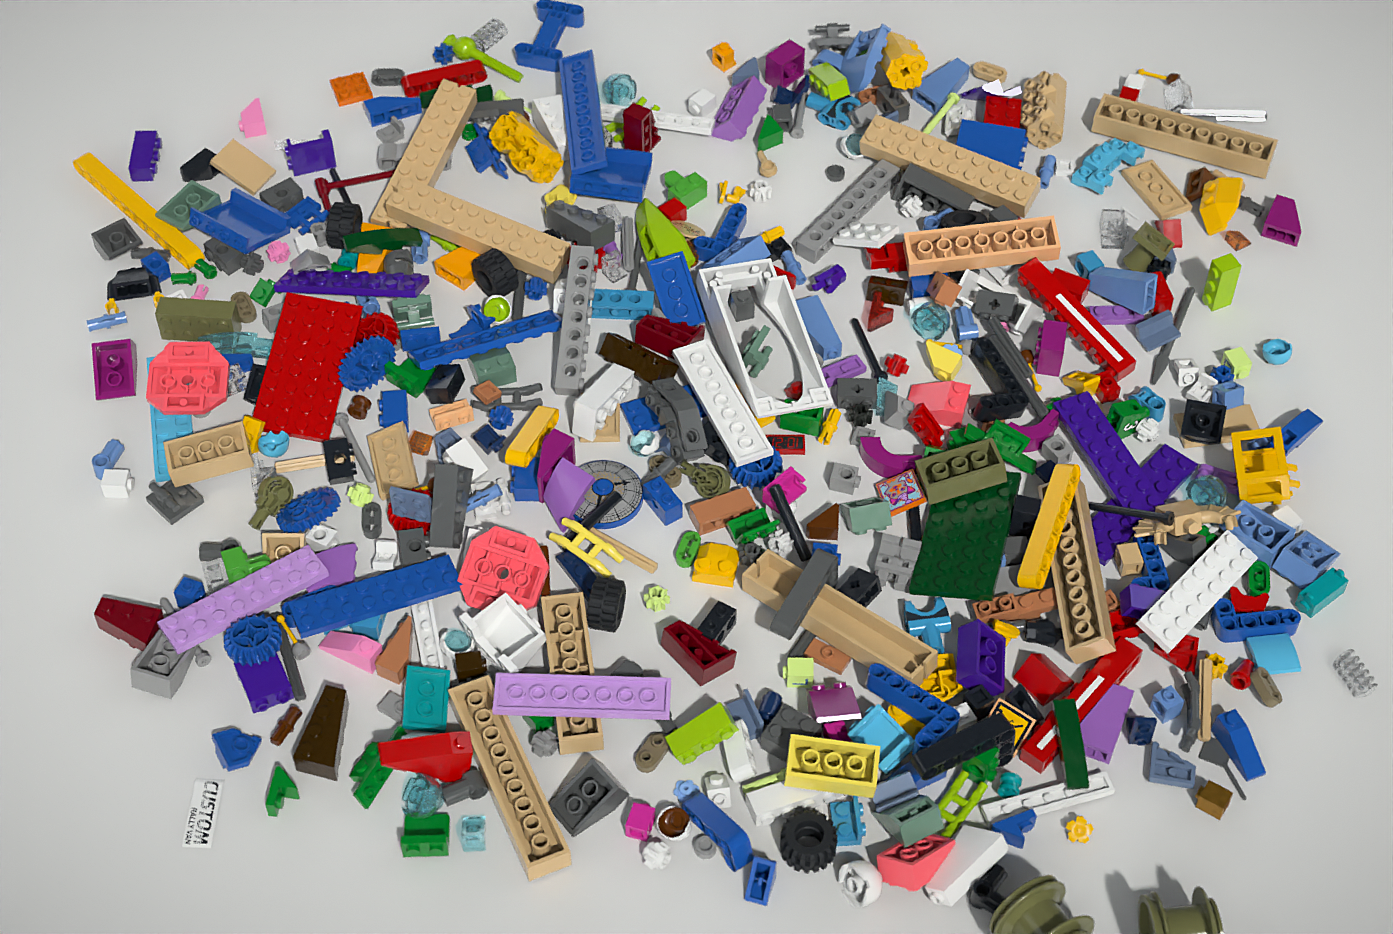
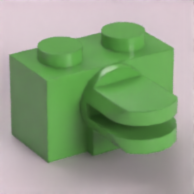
M675 170L665 174L664 184L669 188L668 201L675 197L688 210L707 197V181L696 172L686 178Z
M241 546L221 551L229 584L271 564L270 557L266 554L248 559L247 553H243Z

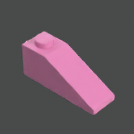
M330 631L319 645V649L371 674L376 670L375 660L377 656L383 653L382 645L362 635Z

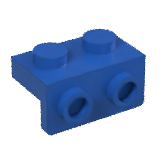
M439 326L400 330L403 351H412L441 342Z

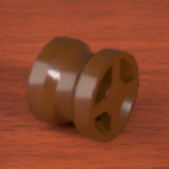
M356 395L348 408V413L355 419L363 420L366 418L367 411L370 410L372 403L367 397Z

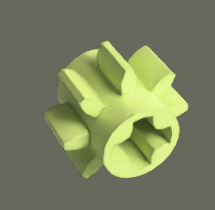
M356 483V486L353 487L350 486L347 496L351 499L350 503L359 507H364L365 504L371 503L374 496L370 491L371 487L362 483Z
M659 585L652 588L649 587L648 594H644L646 608H651L654 612L662 609L666 610L665 604L670 603L667 589H663Z

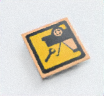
M998 698L988 717L997 713H1003L1015 729L1013 758H1015L1022 742L1027 738L1036 720L1003 699Z

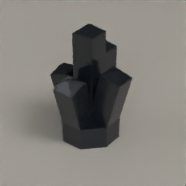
M1048 618L1037 621L1027 620L1025 641L1053 648L1060 639H1064L1062 628H1055L1054 623Z

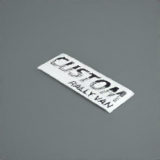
M195 779L182 847L211 848L224 780Z

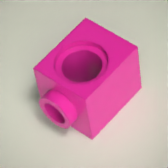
M634 802L625 825L626 836L647 842L655 822V808L645 803L638 804Z

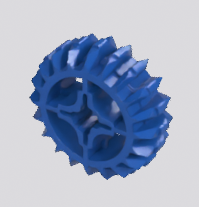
M772 446L774 450L772 456L739 467L735 466L730 457L729 471L732 479L736 480L737 485L743 483V487L750 486L751 490L754 487H758L761 490L762 486L766 487L774 480L777 472L781 473L783 470V460L780 457L779 451H775V447Z
M256 614L253 617L246 615L245 619L241 620L238 618L237 623H231V628L226 629L224 648L228 657L233 659L235 664L240 662L242 666H245L248 663L251 667L254 663L260 665L262 661L268 662L269 657H275L276 652L280 651V645H282L283 641L282 632L277 622L273 621L271 617L266 618L264 614L259 617Z

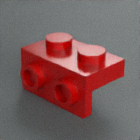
M924 403L917 404L907 418V421L925 446L929 444L941 447L943 442L940 438L944 433L943 429Z
M1121 608L1109 611L1114 642H1117L1121 636L1124 638H1135L1139 634L1145 633L1136 625L1139 621L1138 619L1121 616Z

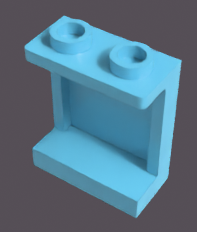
M877 704L876 706H871L865 712V717L860 722L856 721L850 726V732L847 735L855 743L880 746L878 767L888 775L913 750L914 739L880 704Z

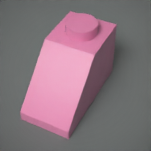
M255 98L241 112L242 121H239L240 131L245 132L246 138L267 134L260 100Z

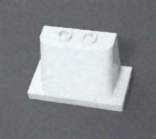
M504 593L473 618L466 612L459 616L468 639L469 637L473 639L474 645L500 673H520L547 640L545 633L540 629L541 626L534 617L530 619L523 605H517L507 593Z

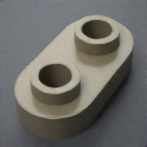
M236 292L231 296V301L237 303L240 321L242 323L253 322L257 318V312L249 294L246 292Z
M663 455L653 456L649 461L651 473L653 472L652 469L658 467L667 457ZM677 467L673 468L664 480L670 488H675L681 484L682 474Z
M655 733L651 735L639 750L635 758L636 767L639 771L643 773L654 771L669 750V744L664 734Z

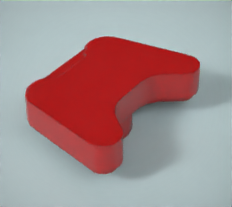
M1231 587L1229 591V599L1234 606L1236 614L1263 612L1269 600L1267 593H1262L1258 597L1243 595L1237 587Z

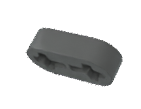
M399 68L375 69L372 72L371 81L376 86H400L401 79L405 76V73Z
M374 502L366 504L363 508L362 528L364 536L368 539H376L382 533L381 506ZM371 511H375L374 517L370 516ZM371 525L375 527L373 531H370Z

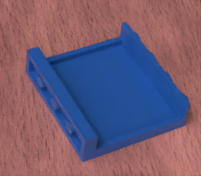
M962 119L956 145L1022 171V167L1019 164L1024 162L1025 152L1022 150L1027 148L1028 137H1025L1026 129Z
M606 147L607 167L579 175L571 174L570 193L642 203L652 169L653 153Z
M234 188L231 190L229 201L209 210L201 212L191 207L189 224L234 249L248 254L289 234L292 217L238 188Z

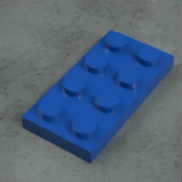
M683 251L646 262L662 313L667 319H670L669 322L681 324L682 321L688 322L687 325L693 327L705 324L706 320Z
M689 384L682 386L693 397L699 409L700 417H706L707 415ZM646 397L620 404L623 416L634 436L641 430L655 432L666 428V425L660 426L659 417L646 404Z

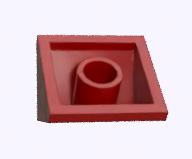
M1031 653L1013 677L1018 684L1022 683L1025 690L1043 707L1074 684V681L1045 654Z

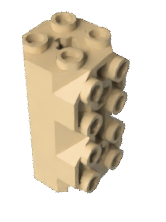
M1042 71L1039 75L1028 79L1024 83L1025 88L1022 100L1026 104L1021 109L1023 112L1020 117V125L1027 130L1026 137L1034 146H1038L1039 149H1047L1062 140L1067 82L1058 73L1051 75L1046 71Z

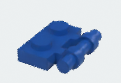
M307 196L285 212V214L292 217L291 227L293 229L301 226L298 232L303 236L311 232L310 227L313 223H324L329 216V211L324 210L321 213V204Z

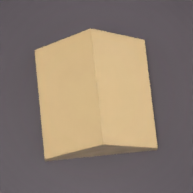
M262 533V553L270 557L271 563L307 545L305 533Z

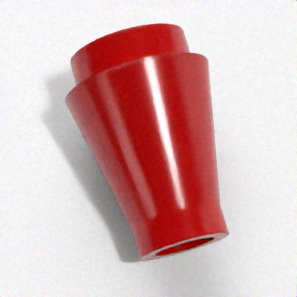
M1243 659L1241 664L1230 675L1231 685L1234 688L1244 690L1251 685L1250 673L1254 667V663L1251 660Z

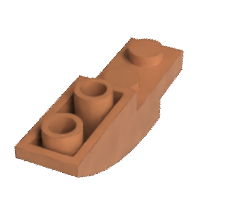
M1054 587L1014 597L1013 593L995 597L993 601L972 603L976 618L983 623H993L994 619L999 621L1023 619L1031 621L1039 619L1041 613L1058 609Z

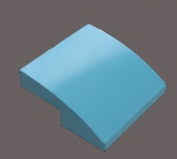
M1288 633L1246 638V646L1253 656L1252 662L1254 663L1255 670L1263 667L1270 675L1301 672L1299 658Z

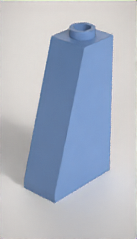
M959 58L952 60L923 79L921 86L913 89L912 99L936 115L946 103L947 96L951 92L957 94L966 83L970 66Z
M1101 266L1089 274L1088 280H1091L1089 290L1143 315L1154 308L1158 275Z
M815 295L795 300L814 351L822 357L823 361L841 357L842 342L819 296Z

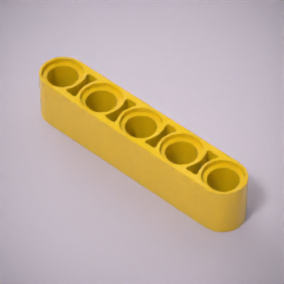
M537 406L508 447L505 455V463L507 465L528 467L541 448L544 437L550 434L559 419V409Z

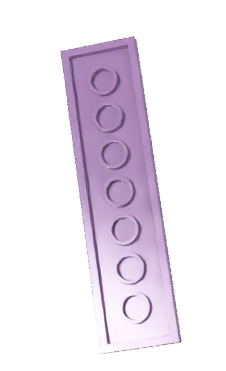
M306 545L157 623L164 636L179 655L230 628L231 623L238 622V618L243 620L246 615L251 617L328 577L329 573L310 546Z
M496 673L492 711L493 715L669 720L671 678Z

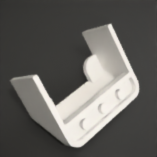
M966 269L959 282L962 289L957 298L963 301L961 305L967 306L972 310L976 304L978 289L1014 293ZM1016 295L1019 298L1015 321L1009 320L1007 324L1011 326L1010 331L1020 336L1021 332L1025 334L1040 318L1044 309Z

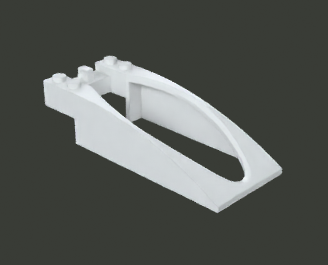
M771 258L699 269L696 286L713 334L735 383L755 416L759 419L833 405V399L786 275L777 276ZM754 286L760 305L789 340L797 357L802 378V396L797 402L792 401L791 404L779 401L763 392L750 381L725 312L730 290L737 291L741 287Z

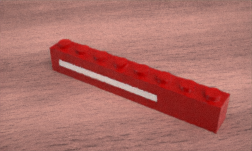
M1036 257L1018 269V283L1029 291L1034 300H1038L1042 304V308L1047 313H1050L1055 321L1067 323L1066 331L1069 337L1075 339L1079 343L1080 348L1092 356L1095 364L1100 365L1104 371L1110 369L1111 375L1116 382H1119L1135 370L1136 360Z
M1121 636L1117 642H1114L1116 651L1098 657L1093 669L1089 668L1084 673L1083 680L1073 685L1068 697H1062V699L1075 698L1080 723L1113 684L1120 685L1140 662L1143 652L1141 648ZM1053 710L1048 713L1043 725H1037L1032 733L1033 736L1029 740L1026 738L1019 748L1021 750L1019 760L1040 774L1058 755L1059 744L1055 731L1056 721Z

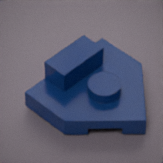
M235 728L212 734V740L216 747L215 753L222 768H226L228 772L249 766L262 741V738L254 735L253 737L245 735Z

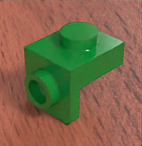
M260 278L249 295L250 298L266 307L275 294L274 284L276 282L271 279L265 281Z

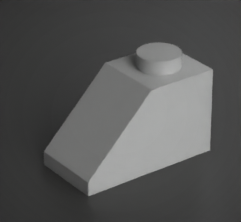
M887 390L885 392L884 423L901 430L909 423L907 418L914 410V403Z

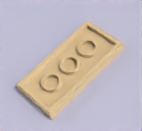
M1153 160L1122 170L1121 175L1160 220L1168 219L1192 209L1193 205Z
M1250 404L1226 410L1220 444L1232 442L1231 433L1260 429ZM1177 413L1173 416L1179 436L1184 413ZM1180 437L1184 449L1208 446L1207 444L1191 442Z
M403 421L367 436L379 496L382 501L390 498L389 489L391 486L401 489L406 488L407 490L419 486L407 429Z

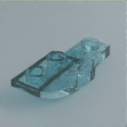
M222 332L200 336L197 342H210L220 354H251L254 358L269 359L274 339L258 338V333Z

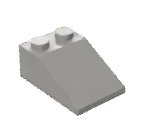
M159 629L130 669L132 688L172 699L185 678L199 644L178 655Z

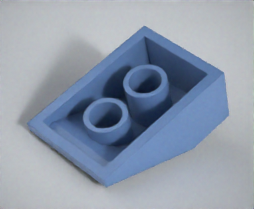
M761 235L740 238L702 265L701 269L762 260L771 254Z
M1242 500L1233 509L1241 511V514L1236 515L1238 527H1233L1234 529L1229 531L1258 557L1256 561L1265 562L1271 569L1283 548L1294 540L1296 529L1249 502ZM1225 523L1220 524L1219 526L1226 531Z
M1306 530L1283 548L1272 568L1277 570L1279 575L1293 581L1298 588L1305 589L1321 577L1341 553Z

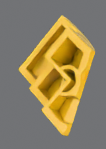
M953 653L938 654L937 668L927 679L923 678V683L919 686L943 702L963 690L962 685L956 682L957 669L955 668Z

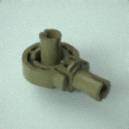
M684 461L681 466L686 469L679 467L682 474L697 481H692V485L697 487L699 494L704 498L711 499L714 496L726 494L731 489L730 475L721 466L700 464V468H697Z
M269 476L261 482L258 489L259 498L255 502L258 510L248 523L252 528L260 530L269 515L275 517L280 509L286 508L285 504L291 503L294 492L292 484L288 479L281 476Z

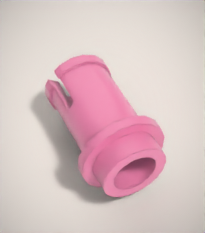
M197 285L196 291L190 299L205 300L206 294L209 291L208 287L206 286L204 291H202L204 285Z

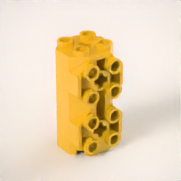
M889 32L886 37L887 45L881 51L883 58L878 63L892 87L903 90L919 88L922 83L921 76L923 71L925 72L928 67L925 55L918 49L916 41L906 39L904 35Z
M511 111L508 113L509 115H501L489 133L492 144L499 152L507 154L511 164L519 172L526 174L532 181L541 184L544 182L550 183L564 164L561 154L521 114Z

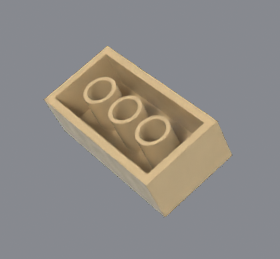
M243 421L163 442L168 473L175 487L254 466L249 436Z

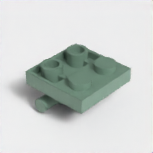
M419 294L417 298L399 297L392 301L395 322L408 320V322L397 323L399 331L435 325L434 318L420 320V318L433 316L430 295Z
M766 325L760 331H755L741 354L745 368L749 364L753 366L750 372V376L756 378L759 372L765 368L769 361L768 357L773 351L770 346H766L763 352L758 351L770 331V328Z

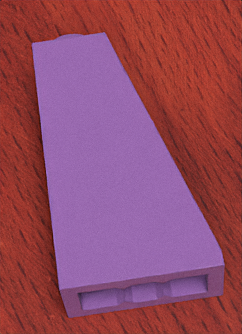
M1113 684L1080 723L1086 757L1106 764L1110 763L1133 698L1134 690Z

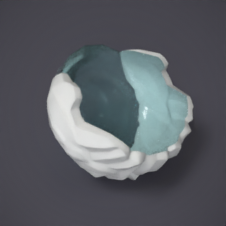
M853 133L846 135L842 139L841 148L848 158L857 160L865 157V155L860 154L862 135Z
M641 430L636 436H631L630 448L633 454L639 457H647L658 450L660 442L658 435L653 431Z
M446 631L440 638V648L443 654H446L449 658L455 659V654L472 652L474 650L473 639L462 631Z

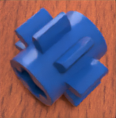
M441 43L440 47L435 46V51L432 55L436 58L435 62L447 65V61L453 62L452 58L455 53L451 45L446 46V43Z
M533 277L530 278L529 282H525V295H528L531 300H540L542 295L547 296V282H543L541 278Z
M1221 365L1217 368L1213 367L1210 376L1216 379L1218 384L1233 381L1235 374H1230L1231 368Z
M497 406L496 410L491 409L489 422L495 429L504 430L507 428V425L512 426L514 413L507 406Z

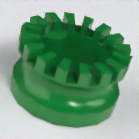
M466 124L462 132V138L466 141H473L477 138L478 133L473 124Z

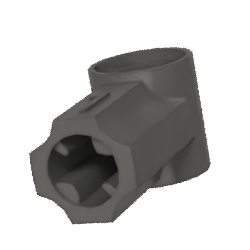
M227 540L224 543L200 544V561L223 562L221 551L239 547V544L235 540Z
M471 770L465 773L462 779L440 787V791L445 804L450 806L467 798L472 800L480 799L487 794L488 788L480 771Z

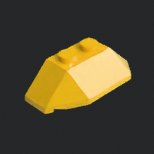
M1219 177L1204 184L1199 210L1209 236L1225 230L1228 226L1227 222L1233 217L1239 206L1243 184L1242 178Z

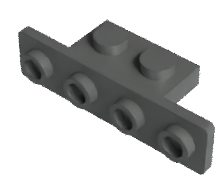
M519 98L478 102L468 122L484 123V120L496 122L501 115H509L508 113L511 111L524 116V100Z

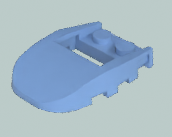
M881 24L879 28L866 32L859 31L847 49L840 73L847 78L850 94L862 91L873 79L877 71L874 67L877 61L881 62L883 58L881 51L887 45V34L891 32V29L886 25ZM868 49L867 54L860 55L861 51Z

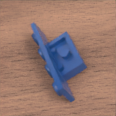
M474 123L473 125L479 136L465 147L476 170L482 173L493 164L496 171L507 180L509 178L506 172L507 167L500 160L502 158L500 153L494 148L492 140L488 137L489 131L484 126L481 127Z

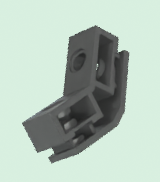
M674 378L653 381V386H648L645 398L646 404L659 417L660 426L666 425V435L670 441L671 455L677 463H682L704 457L703 449L708 448L699 409L693 397Z

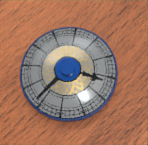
M609 460L593 461L579 467L593 476L596 481L584 495L585 501L573 515L575 521L578 523L583 521L614 491L620 493L622 500L593 526L594 528H616L626 524L638 514L644 500L643 486L641 485V479L631 468L622 463Z

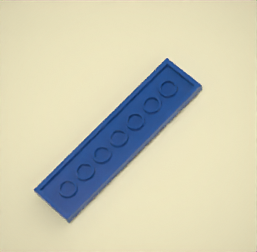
M548 310L412 350L408 354L410 360L420 370H430L439 364H450L452 360L467 359L470 355L476 353H487L489 349L504 348L509 343H521L526 338H537L546 332H557L562 328L563 318L557 313H553V310Z
M448 554L288 602V608L300 638L303 639L460 591V585L463 584L457 581L459 575Z

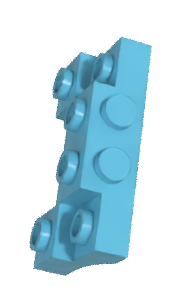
M1117 138L1112 139L1109 143L1105 141L1100 147L1097 146L1092 154L1084 158L1083 166L1072 175L1071 183L1078 187L1090 188L1102 195L1105 186L1108 185L1110 187L1112 185L1114 177L1109 174L1121 164V159L1134 166L1138 157L1141 159L1144 157L1145 148L1132 141L1126 144Z

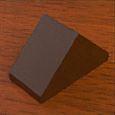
M835 503L807 524L806 537L808 539L838 540L839 504Z

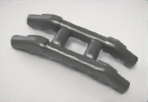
M541 383L516 388H498L502 394L500 398L494 400V403L491 402L485 405L480 401L473 400L472 408L480 409L484 412H490L491 409L496 410V407L500 405L507 406L510 410L529 411L538 405L542 406V399L538 398L521 402V395H532L542 391L543 387ZM513 395V403H501L502 396Z
M1191 671L1184 674L1187 683L1180 686L1187 706V733L1181 750L1187 753L1192 745H1194L1197 733L1201 727L1199 709L1200 685L1195 680Z

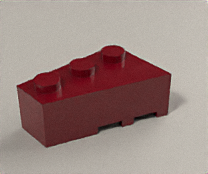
M634 102L624 110L622 115L624 119V149L650 152L661 140V136L657 135L659 130L654 126L655 119L652 110Z
M645 315L636 324L635 343L675 360L673 357L674 349L704 340L705 326L693 327L688 326V322L682 321L681 324L669 322L670 319Z
M105 597L101 598L94 612L99 629L118 640L122 639L130 647L137 648L142 652L160 628L157 622L164 619L162 609Z
M678 620L663 629L661 646L700 686L707 684L734 668L737 654L735 650H727L719 645V641L715 639L712 641L702 635L703 632L682 620Z

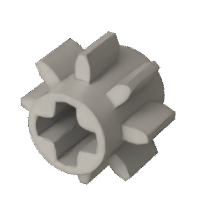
M549 729L547 732L538 731L531 741L532 748H534L533 753L540 758L543 755L545 757L552 756L559 745L557 739H555L557 735Z

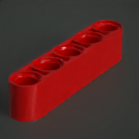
M471 60L405 75L401 79V85L405 95L414 98L418 97L421 92L439 88L443 79L457 83L458 87H460L461 85L466 86L484 82L488 75L481 60Z

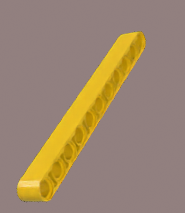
M87 152L73 160V165L81 176L165 250H170L171 255L186 269L190 270L193 268L194 264H197L196 260L200 258L205 260V256L198 246L176 227L155 217V213L158 211L94 155Z

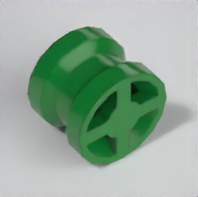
M1203 525L1201 531L1197 533L1206 536L1207 550L1218 539L1215 533L1209 532V528L1206 525Z

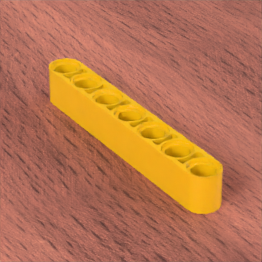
M1056 464L1018 573L1017 582L1020 588L1042 589L1045 584L1080 479L1081 470L1078 464Z

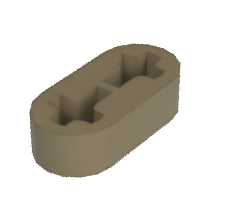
M1259 667L1250 673L1252 683L1268 707L1273 708L1282 702L1281 693L1265 668Z

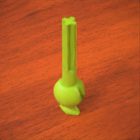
M452 34L448 35L443 41L446 45L453 47L455 56L461 60H469L471 58L481 60L483 64L518 83L523 78L522 73L476 49V43L470 37L462 36L457 39Z

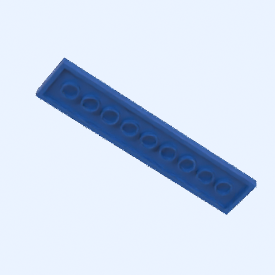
M591 49L559 59L571 172L577 175L608 166L595 59Z

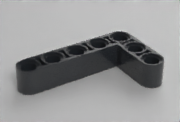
M979 337L970 356L995 395L983 396L979 399L973 412L974 418L979 422H993L995 419L1000 421L1021 417L1029 403V397L992 341L985 337Z
M997 713L918 751L911 757L910 763L922 780H929L996 747L1000 749L998 756L1000 762L997 767H1003L1013 758L1016 731L1003 713Z

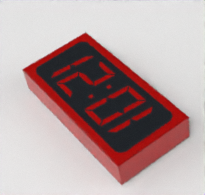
M765 435L770 445L774 446L775 451H779L780 455H805V435Z

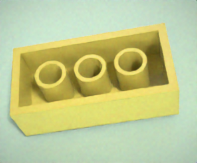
M791 734L784 786L874 798L877 786L880 746Z

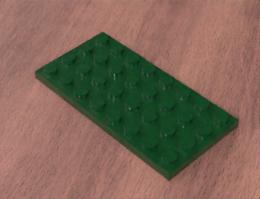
M1006 472L1007 482L931 504L921 541L922 546L909 586L910 595L993 601L1016 496L1021 482V473Z

